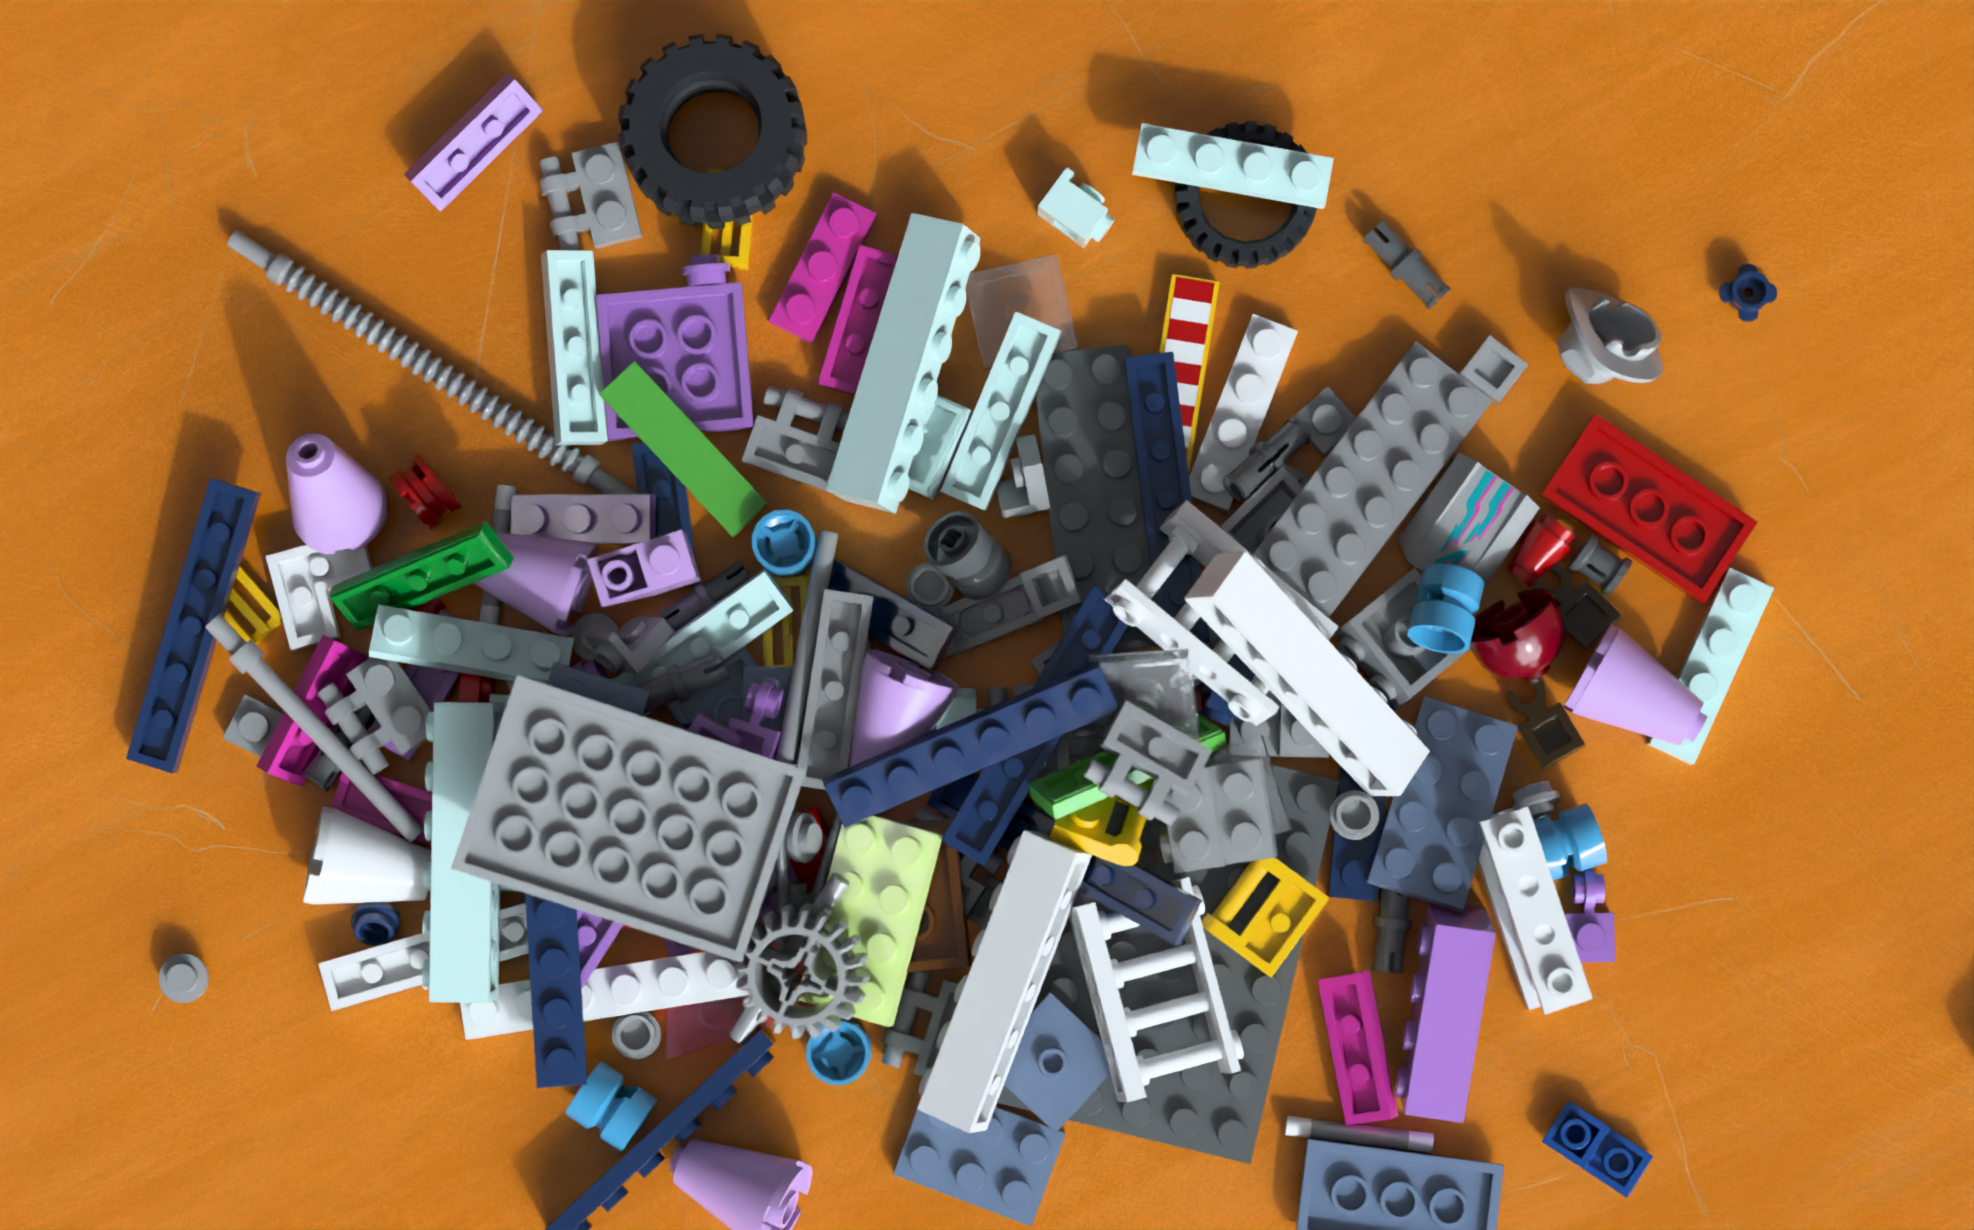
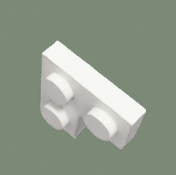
M307 545L266 556L290 650L296 651L317 645L322 635L334 640L341 638L332 601L328 596L329 591H331L334 585L373 569L367 545L355 551H351L350 548L334 551L336 554H323L309 548Z

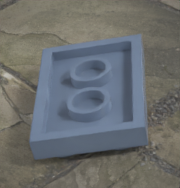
M995 1106L986 1131L967 1133L917 1109L893 1175L1032 1226L1066 1132L1058 1130L1055 1133L1046 1124Z

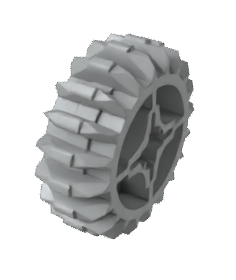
M805 903L801 907L799 915L792 904L782 907L780 916L772 910L767 912L763 916L764 925L757 922L754 925L751 934L752 939L749 940L745 952L747 957L743 958L742 963L735 961L734 968L747 974L736 982V988L741 990L750 989L751 995L743 1001V1007H752L757 1003L762 1010L757 1014L756 1022L762 1023L769 1016L775 1020L772 1026L773 1034H779L787 1024L790 1025V1034L793 1039H799L803 1035L805 1027L812 1038H818L823 1033L824 1026L831 1032H834L841 1026L840 1017L849 1020L856 1013L852 1003L860 1004L866 996L865 992L858 986L866 984L870 979V974L856 967L868 961V954L853 952V948L861 941V938L858 934L852 935L848 939L844 936L842 932L847 928L848 920L842 919L835 926L829 923L832 917L831 909L825 908L817 918H814V908L809 903ZM791 934L807 936L806 942L796 951L785 947L780 951L771 946L773 941L781 936ZM823 947L833 957L837 971L827 966L822 956ZM807 956L804 965L807 966L808 970L805 973H810V975L797 986L800 977L796 972L799 969H794V967ZM768 972L775 975L781 982V995L773 987ZM805 992H812L818 995L825 992L834 996L832 1001L821 1006L803 1007L797 1005L798 1000Z

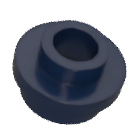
M384 902L362 903L352 912L351 926L354 929L355 936L367 945L380 946L387 944L400 929L401 917L399 912Z

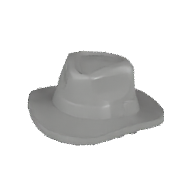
M1569 288L1565 292L1566 305L1572 321L1555 343L1558 346L1560 358L1568 370L1587 384L1606 383L1614 377L1634 383H1649L1662 375L1664 366L1657 348L1661 342L1662 334L1646 311L1627 301L1621 302L1617 298L1600 291Z

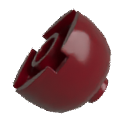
M1541 588L1517 593L1521 602L1512 604L1504 609V601L1500 600L1475 617L1470 649L1480 665L1493 675L1509 679L1523 677L1525 680H1534L1546 674L1551 668L1550 663L1558 656L1565 642L1566 626L1551 592Z

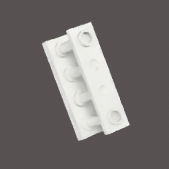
M1186 500L1168 516L1159 528L1169 536L1170 543L1135 587L1125 579L1104 600L1113 607L1115 615L1121 621L1130 626L1138 627L1226 700L1233 714L1257 726L1274 715L1279 709V706L1266 696L1269 689L1256 675L1249 682L1227 664L1235 653L1222 639L1211 650L1189 632L1201 616L1188 602L1185 603L1173 619L1151 600L1185 554H1191L1207 568L1216 554L1241 551L1250 553ZM1264 565L1266 574L1279 587L1287 590L1295 598V605L1309 620L1317 623L1324 629L1327 634L1326 639L1329 641L1338 626Z
M1524 807L1515 811L1509 808L1492 814L1490 819L1479 822L1485 839L1477 864L1526 1009L1531 1010L1541 1006L1543 1014H1548L1593 999L1529 808Z
M1190 877L1170 881V883L1202 900L1184 936L1186 945L1118 963L1116 958L1110 960L1105 940L1111 939V933L1140 925L1117 912L1105 914L1103 910L1097 911L1095 902L1072 907L1069 914L1117 1101L1131 1102L1145 1098L1144 1085L1149 1084L1150 1078L1215 1060L1218 1062L1220 1073L1241 1071L1238 1059L1243 1058L1242 1043L1235 1029L1230 1030L1200 919V915L1205 913L1203 897L1199 887L1191 885ZM1192 964L1199 993L1133 1011L1129 1007L1123 1008L1118 989L1124 986L1125 981ZM1201 1012L1205 1013L1212 1041L1143 1059L1141 1055H1135L1131 1037L1136 1036V1030Z

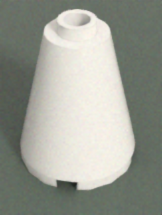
M322 806L315 833L318 835H316L314 847L311 851L305 881L304 903L338 904L426 900L428 891L431 892V890H425L423 875L425 862L427 860L431 861V850L413 842L410 843L404 838L338 809Z

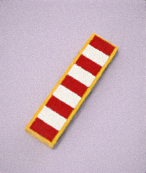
M1172 274L1159 353L1173 352L1189 473L1220 282Z

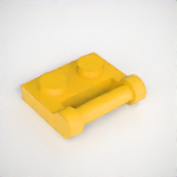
M1147 780L1138 785L1149 790L1153 781ZM1114 795L1112 798L1107 797L1056 819L1049 839L1118 865L1131 866L1138 861L1142 846L1139 839L1146 818L1137 813L1138 807ZM1117 801L1130 807L1121 833L1114 837L1105 833Z
M1277 858L1255 860L1248 864L1213 914L1206 913L1201 922L1206 931L1272 978L1329 900V897ZM1269 872L1279 879L1278 883L1240 935L1236 934L1228 928V925L1266 873Z

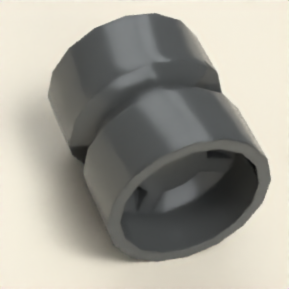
M956 511L946 514L933 524L924 539L923 550L926 559L940 573L945 575L947 580L967 599L980 600L988 598L1000 590L1011 573L1012 560L1008 551L969 512Z

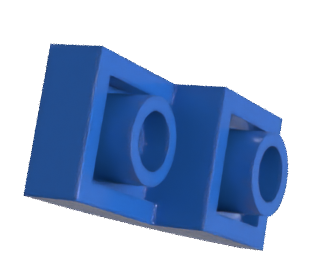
M1569 1100L1542 1140L1544 1144L1626 1198H1628L1653 1159L1651 1154Z

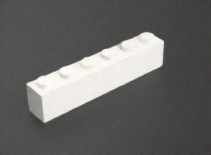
M1246 551L1216 554L1184 599L1369 796H1400L1430 752L1417 737L1416 729L1396 715L1387 705L1388 701L1384 694L1371 687L1357 672L1356 664L1350 658L1337 651L1326 639L1327 634L1324 629L1317 623L1309 620L1295 605V598L1287 590L1279 587L1266 574L1263 563L1257 557Z
M1024 830L1022 836L1015 839L1009 850L1007 863L1010 864V868L1004 883H1000L993 892L989 906L990 910L993 911L987 928L983 929L975 939L972 947V956L975 957L969 975H965L957 986L954 995V1002L957 1003L951 1022L948 1021L938 1035L936 1043L937 1049H940L934 1066L929 1068L924 1074L919 1086V1094L922 1097L917 1108L918 1110L967 1133L987 1130L1092 854L1049 839L1050 835L1040 831Z

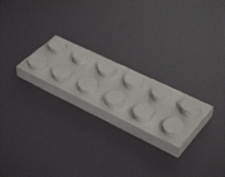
M1416 341L1252 555L1257 557L1265 566L1329 618L1492 400Z

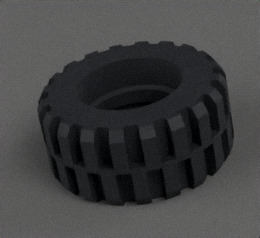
M703 34L688 36L689 45L677 48L674 41L662 47L664 56L657 61L649 57L640 66L642 76L639 80H630L625 90L628 99L626 104L620 105L618 116L621 124V132L618 133L620 148L638 188L647 199L650 198L655 203L658 210L668 217L674 214L680 218L681 223L696 227L698 222L707 223L709 229H724V223L736 221L737 225L741 226L752 222L750 216L760 210L766 215L776 207L774 200L780 194L787 196L793 188V177L796 172H801L805 161L804 146L807 145V128L802 104L791 77L783 73L781 64L771 54L766 57L760 53L759 46L747 40L742 45H738L733 42L732 36L717 34L716 41H705ZM710 92L729 93L744 99L754 110L759 124L758 142L751 154L734 168L719 173H700L684 167L673 155L668 140V128L676 112L690 99Z

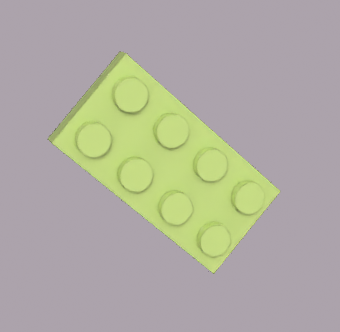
M877 815L844 827L843 823L841 825L827 882L833 873H837L846 878L850 884L833 909L829 923L835 926L842 919L848 920L849 924L842 932L844 936L848 939L852 935L858 934L861 938V941L853 948V952L868 954V961L856 968L870 974L869 981L864 985L858 986L865 992L866 996L860 1004L852 1003L856 1010L852 1017L886 1027L894 1025L908 965L911 960L943 837L941 833ZM823 947L822 956L827 966L837 971L833 957ZM807 966L804 967L801 983L810 975V973H805L808 970ZM805 992L799 1001L821 1006L832 1001L834 996L825 992L821 995Z

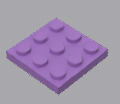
M741 282L596 295L604 389L635 361L702 433L753 429L754 416L743 286ZM605 402L608 440L640 439Z

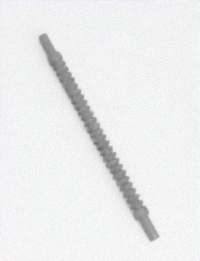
M236 230L230 237L227 246L265 270L267 279L276 285L285 283L287 292L296 290L299 300L308 298V305L310 307L319 305L320 313L322 315L331 313V320L336 323L342 320L345 330L354 328V335L357 338L362 335L366 336V344L377 343V351L380 353L385 350L389 351L390 360L400 358L401 367L412 366V374L418 375L422 373L425 383L433 380L436 390L445 388L447 390L446 396L448 398L454 395L457 396V403L461 406L468 403L470 405L469 411L471 413H475L477 410L480 411V418L483 421L490 418L493 420L492 426L494 428H498L500 425L504 427L503 433L506 436L513 433L516 435L515 441L517 443L526 441L527 450L538 449V457H550L551 466H555L557 463L561 464V472L564 474L569 471L572 472V479L583 487L590 484L605 495L637 494V492L600 469L601 463L590 455L582 457L580 455L581 450L578 447L571 450L568 448L569 445H555L554 432L550 435L546 434L545 425L534 426L535 419L533 417L525 420L522 410L513 412L511 410L512 404L510 402H506L504 405L501 404L500 396L497 394L490 397L488 395L489 389L487 387L478 389L475 379L468 382L465 380L466 374L464 372L454 373V366L452 364L445 367L442 365L443 359L441 357L432 359V352L429 349L423 352L419 350V342L408 343L409 337L407 334H403L400 337L397 336V328L394 326L389 329L385 328L386 322L384 319L375 321L374 313L369 311L364 314L361 304L352 306L349 296L342 299L339 297L340 291L338 289L328 290L329 284L326 281L319 284L316 282L317 276L315 274L306 276V269L303 266L295 268V261L283 253L275 255L239 230Z

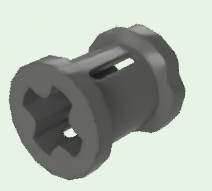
M1592 533L1573 556L1567 569L1572 573L1578 570L1601 586V593L1608 596L1621 582L1633 561L1628 557L1621 559L1599 544V537Z

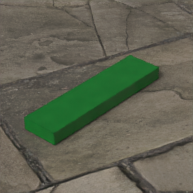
M484 521L342 581L332 587L328 596L358 631L375 623L378 605L406 610L412 609L510 568L514 557L489 524Z

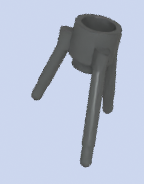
M836 813L812 891L807 890L806 881L788 879L784 836L775 862L777 884L771 889L770 893L772 911L779 916L781 908L787 904H792L799 915L801 907L805 903L813 905L824 888L842 825L838 813Z

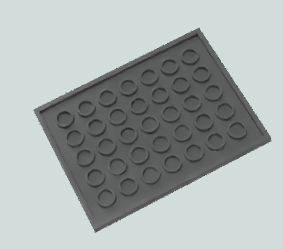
M1073 730L1067 732L1069 766L1105 751L1099 747L1104 736L1074 740ZM1215 751L1210 754L1205 766L1250 759ZM1263 763L1278 854L1275 858L1315 887L1330 825V807L1336 799L1340 781ZM1033 801V806L1046 812L1035 801ZM1115 802L1105 833L1114 837L1121 833L1130 806ZM1155 817L1152 820L1146 818L1143 829L1146 828L1150 832L1143 841V849L1147 854L1155 855L1161 850L1160 835L1168 833L1166 823ZM1162 861L1158 864H1152L1148 870L1169 882L1190 877L1191 885H1197L1203 897L1205 913L1200 915L1202 920L1206 913L1213 914L1251 861L1181 873L1174 872L1173 863L1165 864ZM1267 872L1228 925V928L1240 935L1276 886L1279 879ZM1078 891L1072 906L1076 907L1095 902L1097 911L1103 910L1105 914L1115 912ZM1068 916L1033 1010L1051 992L1101 1039ZM1142 926L1111 933V939L1105 940L1110 960L1116 958L1118 963L1186 945L1185 938H1183L1180 945H1173ZM1203 928L1230 1030L1235 1029L1242 1043L1243 1058L1238 1059L1241 1071L1220 1073L1218 1062L1215 1060L1150 1078L1149 1084L1144 1085L1146 1097L1131 1102L1117 1101L1110 1074L1068 1120L1251 1164L1304 934L1271 978ZM1192 964L1125 981L1124 986L1118 989L1123 1008L1129 1007L1131 1011L1199 993ZM1204 1012L1136 1030V1036L1131 1037L1135 1055H1141L1143 1059L1212 1041ZM1003 1085L997 1103L1031 1111Z

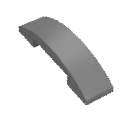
M1061 556L1020 573L1019 576L1007 580L998 592L988 598L980 600L964 598L941 609L931 610L934 614L959 627L942 660L1015 632L1083 602L1084 600L1067 556Z

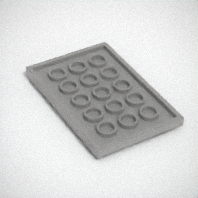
M516 675L451 869L742 963L806 770Z

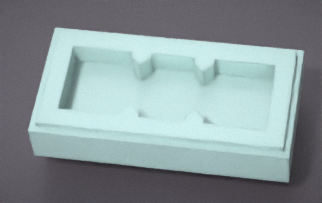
M937 395L934 405L927 409L924 418L925 421L922 425L924 433L923 443L919 452L913 456L908 473L909 490L934 500L959 448L972 417V410Z

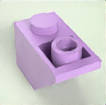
M683 530L587 559L602 607L655 596L701 581L687 534Z

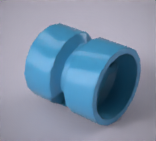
M775 510L764 515L756 524L752 534V549L759 563L770 574L778 577H797L806 573L813 565L817 537L809 521L801 514L791 510Z
M1441 563L1427 565L1422 570L1416 597L1419 602L1413 606L1407 630V636L1410 640L1423 648L1440 653L1457 654L1468 650L1475 626L1473 615L1479 610L1484 589L1482 578L1473 571L1457 565Z
M1587 803L1559 811L1556 821L1551 820L1548 816L1533 820L1553 880L1567 876L1571 866L1578 871H1583L1607 863L1604 840L1596 818Z
M840 1018L841 1026L834 1032H831L824 1026L823 1033L818 1038L810 1037L806 1046V1059L810 1070L819 1080L830 1085H845L855 1081L864 1073L872 1057V1042L868 1032L860 1023L851 1019Z
M600 1061L587 1078V1085L581 1086L565 1114L586 1129L597 1126L599 1128V1138L622 1153L648 1118L659 1099L637 1084L631 1087L625 1086L624 1075L605 1062Z

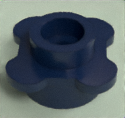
M1744 264L1738 269V276L1730 283L1721 285L1718 294L1722 302L1730 303L1738 311L1740 320L1752 322L1758 317V310L1762 306L1775 301L1777 298V288L1774 284L1769 283L1764 275L1758 272L1756 266ZM1745 289H1750L1752 291L1751 297H1746L1744 295Z

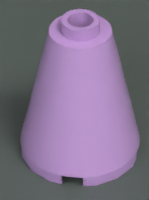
M312 433L296 439L287 450L286 466L291 519L297 535L309 548L323 554H336L334 551L348 548L351 551L363 548L378 536L387 521V496L382 483L374 474L326 436Z
M495 532L513 555V562L510 568L473 584L555 634L568 637L575 624L566 621L571 610L581 613L593 579L587 559H590L588 556L598 552L599 546L588 541Z
M1613 624L1608 627L1563 706L1572 714L1676 745H1680L1684 738L1694 741L1708 717L1700 712L1704 704L1702 700L1627 633Z
M873 650L872 653L867 651L862 666L848 768L932 732L956 697L959 685L954 680L935 670L931 678V674L919 668L920 664L909 659Z
M693 1139L687 1146L681 1144L675 1151L669 1166V1170L674 1173L673 1183L731 1230H792L801 1213V1209L796 1208L799 1192L808 1195L813 1175L812 1166L801 1160L699 1139Z

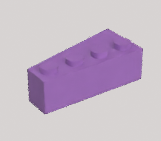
M1427 902L1424 926H1421L1417 952L1420 955L1418 973L1413 974L1410 987V1003H1413L1411 1021H1405L1402 1036V1050H1407L1405 1068L1398 1067L1394 1084V1097L1401 1098L1405 1115L1464 1123L1496 934L1485 907L1465 905L1463 911L1459 913Z

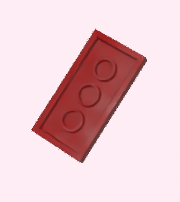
M1596 414L1590 418L1539 495V497L1700 604L1705 603L1758 523Z

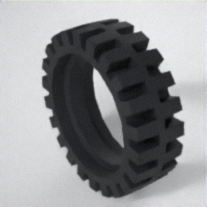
M1246 121L1245 124H1237V122L1228 123L1225 127L1221 129L1217 127L1207 134L1307 153L1301 144L1298 146L1293 141L1294 137L1287 132L1282 134L1276 130V126L1267 123L1265 126L1257 125V121ZM1182 183L1175 184V211L1177 220L1180 221L1181 229L1186 238L1188 237L1192 241V246L1196 250L1208 255V259L1216 263L1218 261L1223 262L1227 267L1237 268L1238 266H1244L1246 269L1257 268L1259 265L1265 264L1266 266L1276 262L1281 257L1284 258L1305 237L1313 223L1317 210L1314 207L1293 204L1290 216L1278 231L1264 239L1244 242L1225 237L1210 225L1201 210L1198 186Z

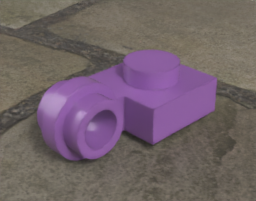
M764 680L762 684L754 682L750 687L745 703V710L752 712L750 721L738 717H730L727 729L743 738L737 748L773 759L781 731L762 725L766 717L775 719L782 703L783 691L776 689L775 683Z
M1593 869L1583 870L1580 874H1572L1573 904L1581 903V913H1564L1580 962H1615L1614 913H1594L1595 903H1604L1605 900L1603 874H1595Z

